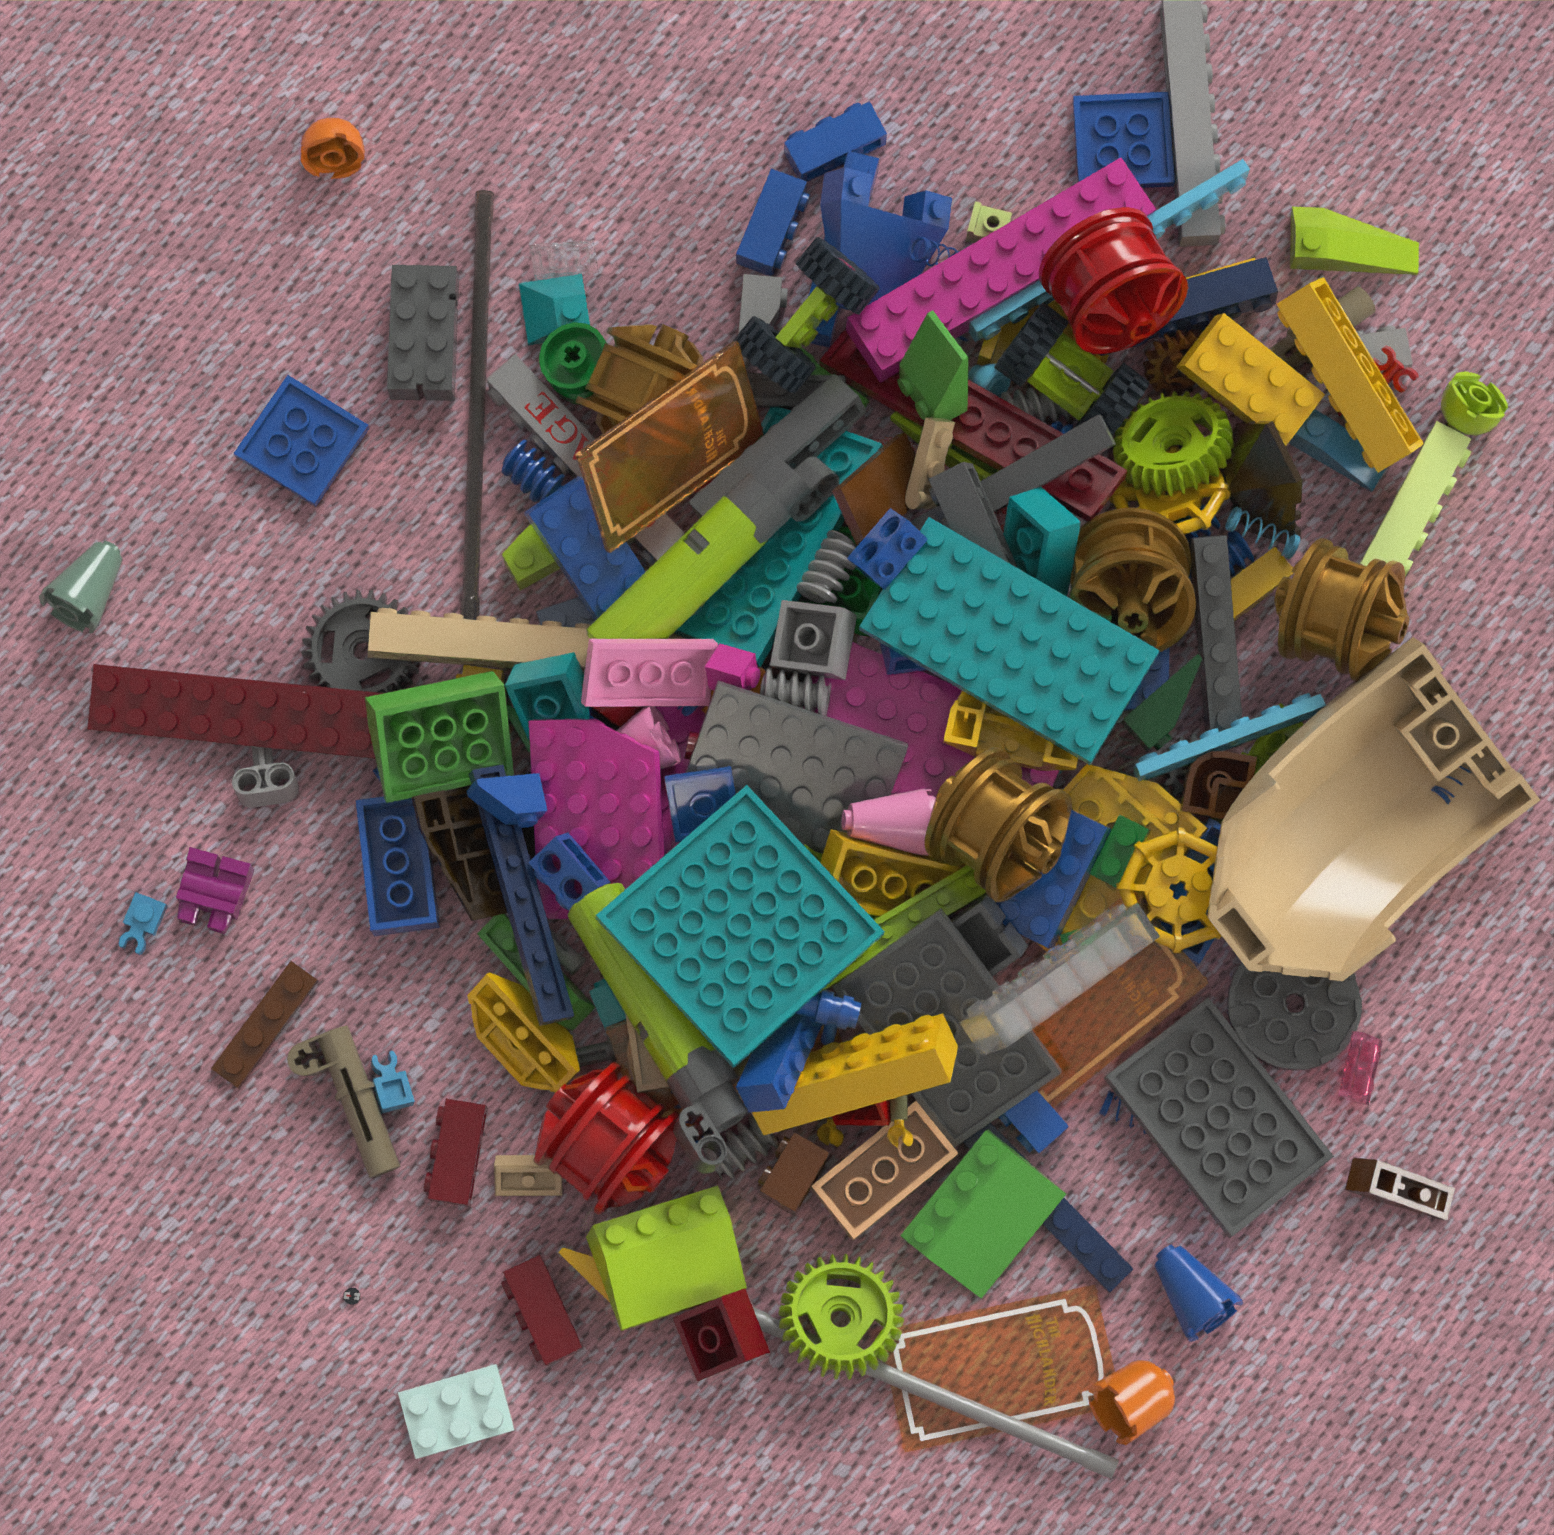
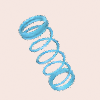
M1235 507L1232 510L1225 525L1226 530L1234 531L1241 515L1246 513L1247 522L1242 538L1250 526L1259 519L1260 529L1255 544L1258 543L1264 531L1269 526H1273V537L1268 550L1271 549L1276 539L1283 532H1286L1287 540L1281 556L1285 554L1287 559L1293 557L1299 546L1300 536L1294 534L1289 538V532L1283 530L1275 537L1276 527L1274 523L1267 525L1262 530L1263 523L1261 517L1255 518L1248 525V511L1242 512L1239 507Z

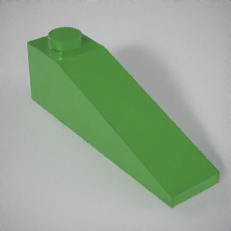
M505 914L493 916L477 934L530 993L510 920ZM563 973L574 1017L570 1020L556 1023L573 1031L592 1012L595 1006Z

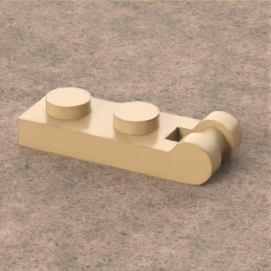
M925 418L905 495V503L908 508L933 509L937 506L929 492V489L932 488L929 478L944 472V463L948 447L953 439L952 432L955 422L945 418Z

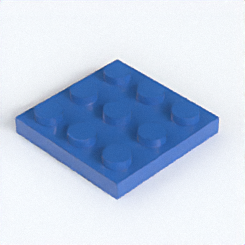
M1168 92L1073 96L1072 105L1078 182L1117 159L1122 158L1142 188L1174 187L1175 177Z
M287 375L235 450L234 455L316 507L370 428L367 423L290 375Z

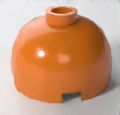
M329 117L317 120L309 126L302 136L301 163L305 170L317 177H320V173L335 172L330 179L346 178L360 170L361 162L365 158L364 142L358 129L347 120Z

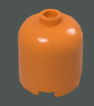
M1136 1360L1093 1384L1088 1389L1094 1396V1400L1089 1402V1405L1101 1428L1105 1432L1111 1429L1118 1436L1116 1440L1118 1444L1128 1445L1172 1412L1175 1404L1173 1379L1166 1370L1159 1368L1152 1362Z

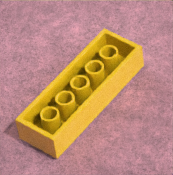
M1324 277L1309 283L1277 303L1280 309L1277 312L1279 319L1286 328L1290 327L1296 336L1294 342L1297 349L1303 356L1307 355L1313 364L1311 371L1315 379L1320 384H1325L1330 393L1328 395L1330 404L1335 411H1341L1347 421L1345 423L1346 430L1353 440L1358 439L1364 449L1362 456L1370 468L1375 467L1379 473L1424 444Z
M943 1013L935 1016L924 1015L914 1022L901 1026L894 1024L888 1026L883 1031L870 1035L863 1033L843 1043H829L821 1049L809 1053L804 1069L798 1078L794 1092L791 1094L785 1109L752 1112L763 1136L950 1083L958 1045Z

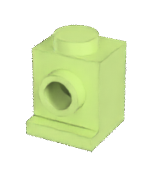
M975 201L966 241L975 243L1011 221L1012 213L983 206L980 202ZM987 222L999 225L995 228H991L987 225Z

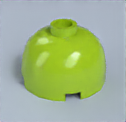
M1466 371L1456 373L1445 387L1441 397V411L1450 428L1463 434L1478 436L1490 432L1505 416L1504 413L1508 409V403L1502 392L1493 383L1490 382L1486 386L1478 381L1481 377L1480 375Z

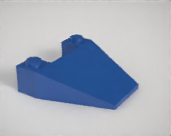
M844 167L824 173L820 206L825 239L829 245L834 246L839 252H842L849 260L866 272L879 286L880 290L868 303L869 305L922 274L927 263L926 261L923 263L913 261L910 257V246L918 237H925L935 241L937 244L942 241L949 229L952 198L927 190L904 197L902 216L868 207L872 175ZM920 240V241L915 245V247H914V252H913L915 259H916V252H917L918 247H919L925 240ZM926 243L919 249L918 259L924 255ZM934 247V248L931 250V253H930V255H929V257H928V262H929V260L931 259V257L933 256V254H934V252L936 251L937 247ZM836 303L839 306L838 308L848 310L842 304Z

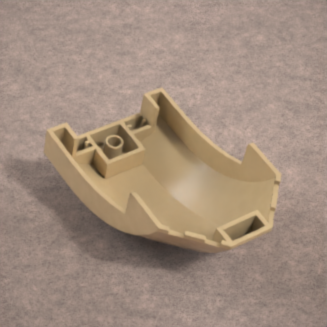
M1414 637L1387 656L1364 676L1360 677L1358 681L1352 683L1298 729L1253 776L1231 805L1221 823L1207 917L1249 971H1270L1282 973L1283 975L1314 976L1344 981L1396 941L1395 936L1388 928L1432 885L1483 843L1540 801L1524 777L1508 764L1441 674L1443 669L1426 646ZM1459 766L1468 769L1471 773H1468L1467 771L1459 768ZM1446 776H1451L1459 780L1461 783H1463V785L1461 786L1459 783L1450 778H1447ZM1434 786H1439L1448 790L1455 797L1453 798L1448 793L1441 790L1451 800V802L1447 804L1441 796H1439L1434 791H1431V789Z

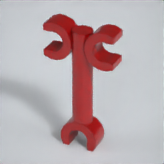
M1386 345L1381 350L1387 355V362L1381 363L1375 357L1373 360L1378 369L1383 371L1382 375L1388 385L1393 380L1394 388L1398 392L1403 393L1407 390V387L1401 382L1402 375H1408L1413 381L1419 375L1414 369L1410 367L1405 368L1396 359L1395 351Z

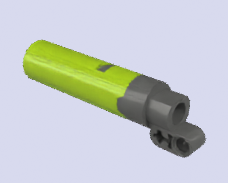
M775 455L754 476L748 473L709 509L586 629L587 636L590 639H668L790 518L798 522L809 518L833 494L832 491L839 485V476L817 457L805 459L793 470L779 456Z
M622 883L606 884L590 892L579 902L575 903L568 912V918L683 1109L673 1127L676 1139L697 1171L706 1174L712 1173L718 1169L727 1155L726 1144L719 1133L739 1122L747 1112L746 1107L733 1087L739 1080V1077L724 1057L595 919L596 914L625 890ZM688 1122L689 1124H692L695 1122L697 1124V1128L695 1129L693 1126L688 1128L685 1125V1123ZM709 1148L713 1150L716 1160L710 1161L705 1159L701 1149Z

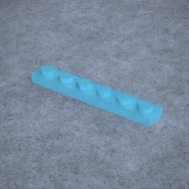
M1310 693L1303 694L1293 699L1292 705L1280 708L1279 705L1269 707L1261 712L1262 716L1252 720L1249 717H1243L1232 722L1229 729L1219 732L1218 728L1211 729L1201 734L1200 740L1192 743L1183 740L1169 747L1170 751L1157 755V752H1151L1143 755L1138 759L1139 763L1135 764L1133 773L1138 781L1155 778L1194 763L1199 756L1208 752L1226 751L1310 719L1325 707L1326 704L1321 694L1311 697Z

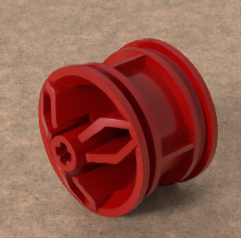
M1120 207L1108 209L1080 221L1052 244L1039 267L1040 283L1045 291L1052 295L1068 317L1076 343L1082 350L1092 354H1107L1121 351L1152 336L1174 317L1184 303L1188 292L1186 277L1165 255L1157 241L1152 223L1147 215L1136 208Z
M616 1061L605 1069L593 1070L575 1078L570 1083L571 1085H562L546 1105L548 1110L542 1119L533 1160L538 1166L543 1165L548 1160H552L549 1170L553 1174H559L582 1193L583 1199L587 1202L592 1201L597 1196L598 1203L594 1208V1212L599 1216L609 1208L622 1207L640 1199L645 1194L644 1192L651 1194L669 1172L667 1166L673 1159L677 1142L673 1127L680 1115L677 1111H674L668 1117H662L666 1110L662 1103L657 1104L645 1093H637V1087L632 1084V1079L628 1075L618 1080V1074L622 1066Z

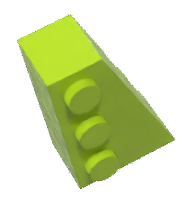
M531 524L502 553L504 563L520 591L560 569Z

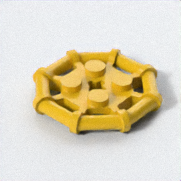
M1178 445L1171 446L1166 452L1175 453L1181 449H1179ZM1219 469L1218 477L1209 476L1211 483L1202 484L1200 482L1198 483L1197 490L1189 487L1186 488L1185 494L1181 490L1174 491L1175 493H1173L1172 497L1166 495L1165 491L1158 497L1154 489L1149 494L1144 492L1143 487L1135 490L1132 487L1133 484H1128L1124 479L1109 500L1116 509L1129 508L1128 501L1137 500L1138 508L1154 511L1171 521L1191 516V519L1176 524L1185 535L1200 529L1207 530L1212 526V519L1224 500L1230 498L1231 491ZM1204 497H1211L1206 506L1204 507V509L1201 511L1200 508L1202 499Z
M1177 827L1176 831L1145 842L1138 841L1134 844V852L1120 882L1116 883V891L1120 892L1133 927L1131 931L1135 935L1139 933L1172 949L1173 953H1181L1183 949L1214 938L1220 939L1222 937L1205 914L1209 907L1212 878L1208 874L1207 868L1213 863L1215 864L1218 847L1186 832L1185 828ZM1175 845V856L1157 861L1151 854ZM1184 845L1209 858L1201 864L1184 856ZM1145 861L1151 868L1144 884H1134ZM1181 882L1184 884V890L1187 891V894L1175 899L1173 898L1174 892L1169 889L1170 885H1177ZM1134 892L1142 893L1147 900L1149 913L1144 917L1141 914ZM1154 917L1172 925V935L1148 923ZM1199 920L1205 926L1188 934H1181V925L1191 921Z

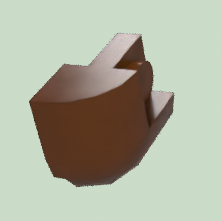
M1211 751L1199 756L1190 766L1186 775L1180 811L1223 820L1231 805L1253 778L1257 757L1227 751Z

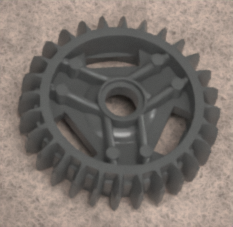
M357 589L355 599H350L347 592H344V602L339 603L335 597H332L333 608L329 609L323 604L320 606L324 613L322 618L315 614L312 615L317 626H306L305 629L312 635V638H302V642L305 646L310 647V649L301 652L303 658L311 659L304 663L305 670H315L309 675L312 683L321 680L317 686L380 693L403 690L401 686L403 682L411 686L413 685V681L408 674L409 672L419 674L418 667L413 664V662L418 661L378 658L359 660L354 656V650L359 644L369 643L370 620L366 618L369 613L377 612L379 608L397 610L399 606L398 600L393 599L387 605L386 594L382 593L379 599L375 600L373 590H369L367 598H363L360 590ZM403 607L397 611V614L408 615L409 612L406 607ZM327 632L335 633L332 663H323L321 660L322 644ZM388 669L391 670L393 675L386 681L371 688H362L361 682Z

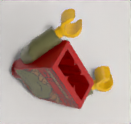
M907 1095L827 1117V1123L823 1124L817 1131V1136L821 1142L826 1145L831 1143L838 1147L842 1144L844 1136L842 1131L836 1128V1125L889 1126L891 1121H893L894 1125L890 1127L887 1133L889 1141L898 1148V1139L902 1136L903 1143L910 1147L913 1143V1136L904 1127V1121L908 1120Z

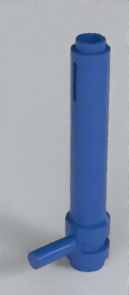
M822 990L795 1014L813 1018L815 1023L823 1024L824 1029L821 1042L827 1045L834 1042L838 1028L846 1030L847 1027L856 1028L862 1003L854 1001V997L844 995L841 998L834 996V992Z

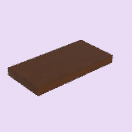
M906 433L895 435L832 491L857 546L890 508L901 516L910 510L905 503V495L916 455Z

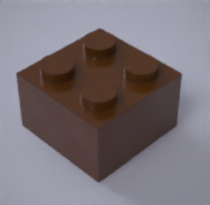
M794 1132L791 1139L784 1136L775 1152V1157L778 1158V1161L773 1168L767 1165L757 1182L758 1186L761 1187V1197L793 1216L796 1215L809 1193L811 1185L814 1184L829 1159V1152Z

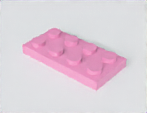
M589 639L581 703L585 707L709 706L712 690L708 686L705 665L718 647V643L714 639Z

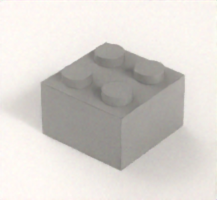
M782 600L770 665L779 670L783 669L788 673L796 671L798 674L803 675L809 673L811 676L820 677V675H823L825 678L846 680L857 615L842 607Z

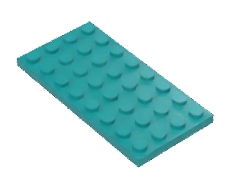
M770 407L760 424L763 429L752 445L762 438L771 426L779 423L791 411L782 407ZM845 431L821 452L817 458L839 476V484H841L882 448L883 445L874 440ZM832 494L806 520L798 522L790 518L674 634L686 639H714L718 645L724 644L755 653L757 666L761 667L774 644L781 601H799L802 595L796 587L798 583L803 582L802 576L804 572L809 571V563L816 560L814 557L817 550L822 549L821 543L823 539L828 538V531L834 530L838 532L845 521L834 495Z
M928 517L920 530L928 540L913 558L907 562L906 566L887 588L881 591L860 624L859 630L1088 765H1091L1160 650Z

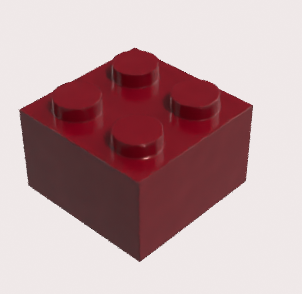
M745 1288L673 1317L697 1382L770 1353Z

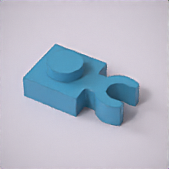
M135 892L123 920V923L131 928L120 937L119 947L125 949L129 940L136 939L138 946L135 953L141 955L146 948L145 934L156 935L168 905Z
M394 1051L389 1052L388 1060L390 1064L386 1066L378 1062L377 1055H373L371 1059L372 1070L377 1075H380V1077L374 1078L372 1082L375 1085L374 1092L381 1114L413 1106L415 1102L406 1071L398 1073L395 1071L397 1056Z

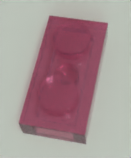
M1352 1031L1338 1096L1357 1104L1369 1105L1371 1093L1374 1089L1378 1061L1381 1057L1382 1040L1364 1032Z

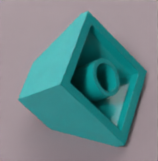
M582 274L519 283L528 346L544 343L548 335L562 325L573 322L590 325Z

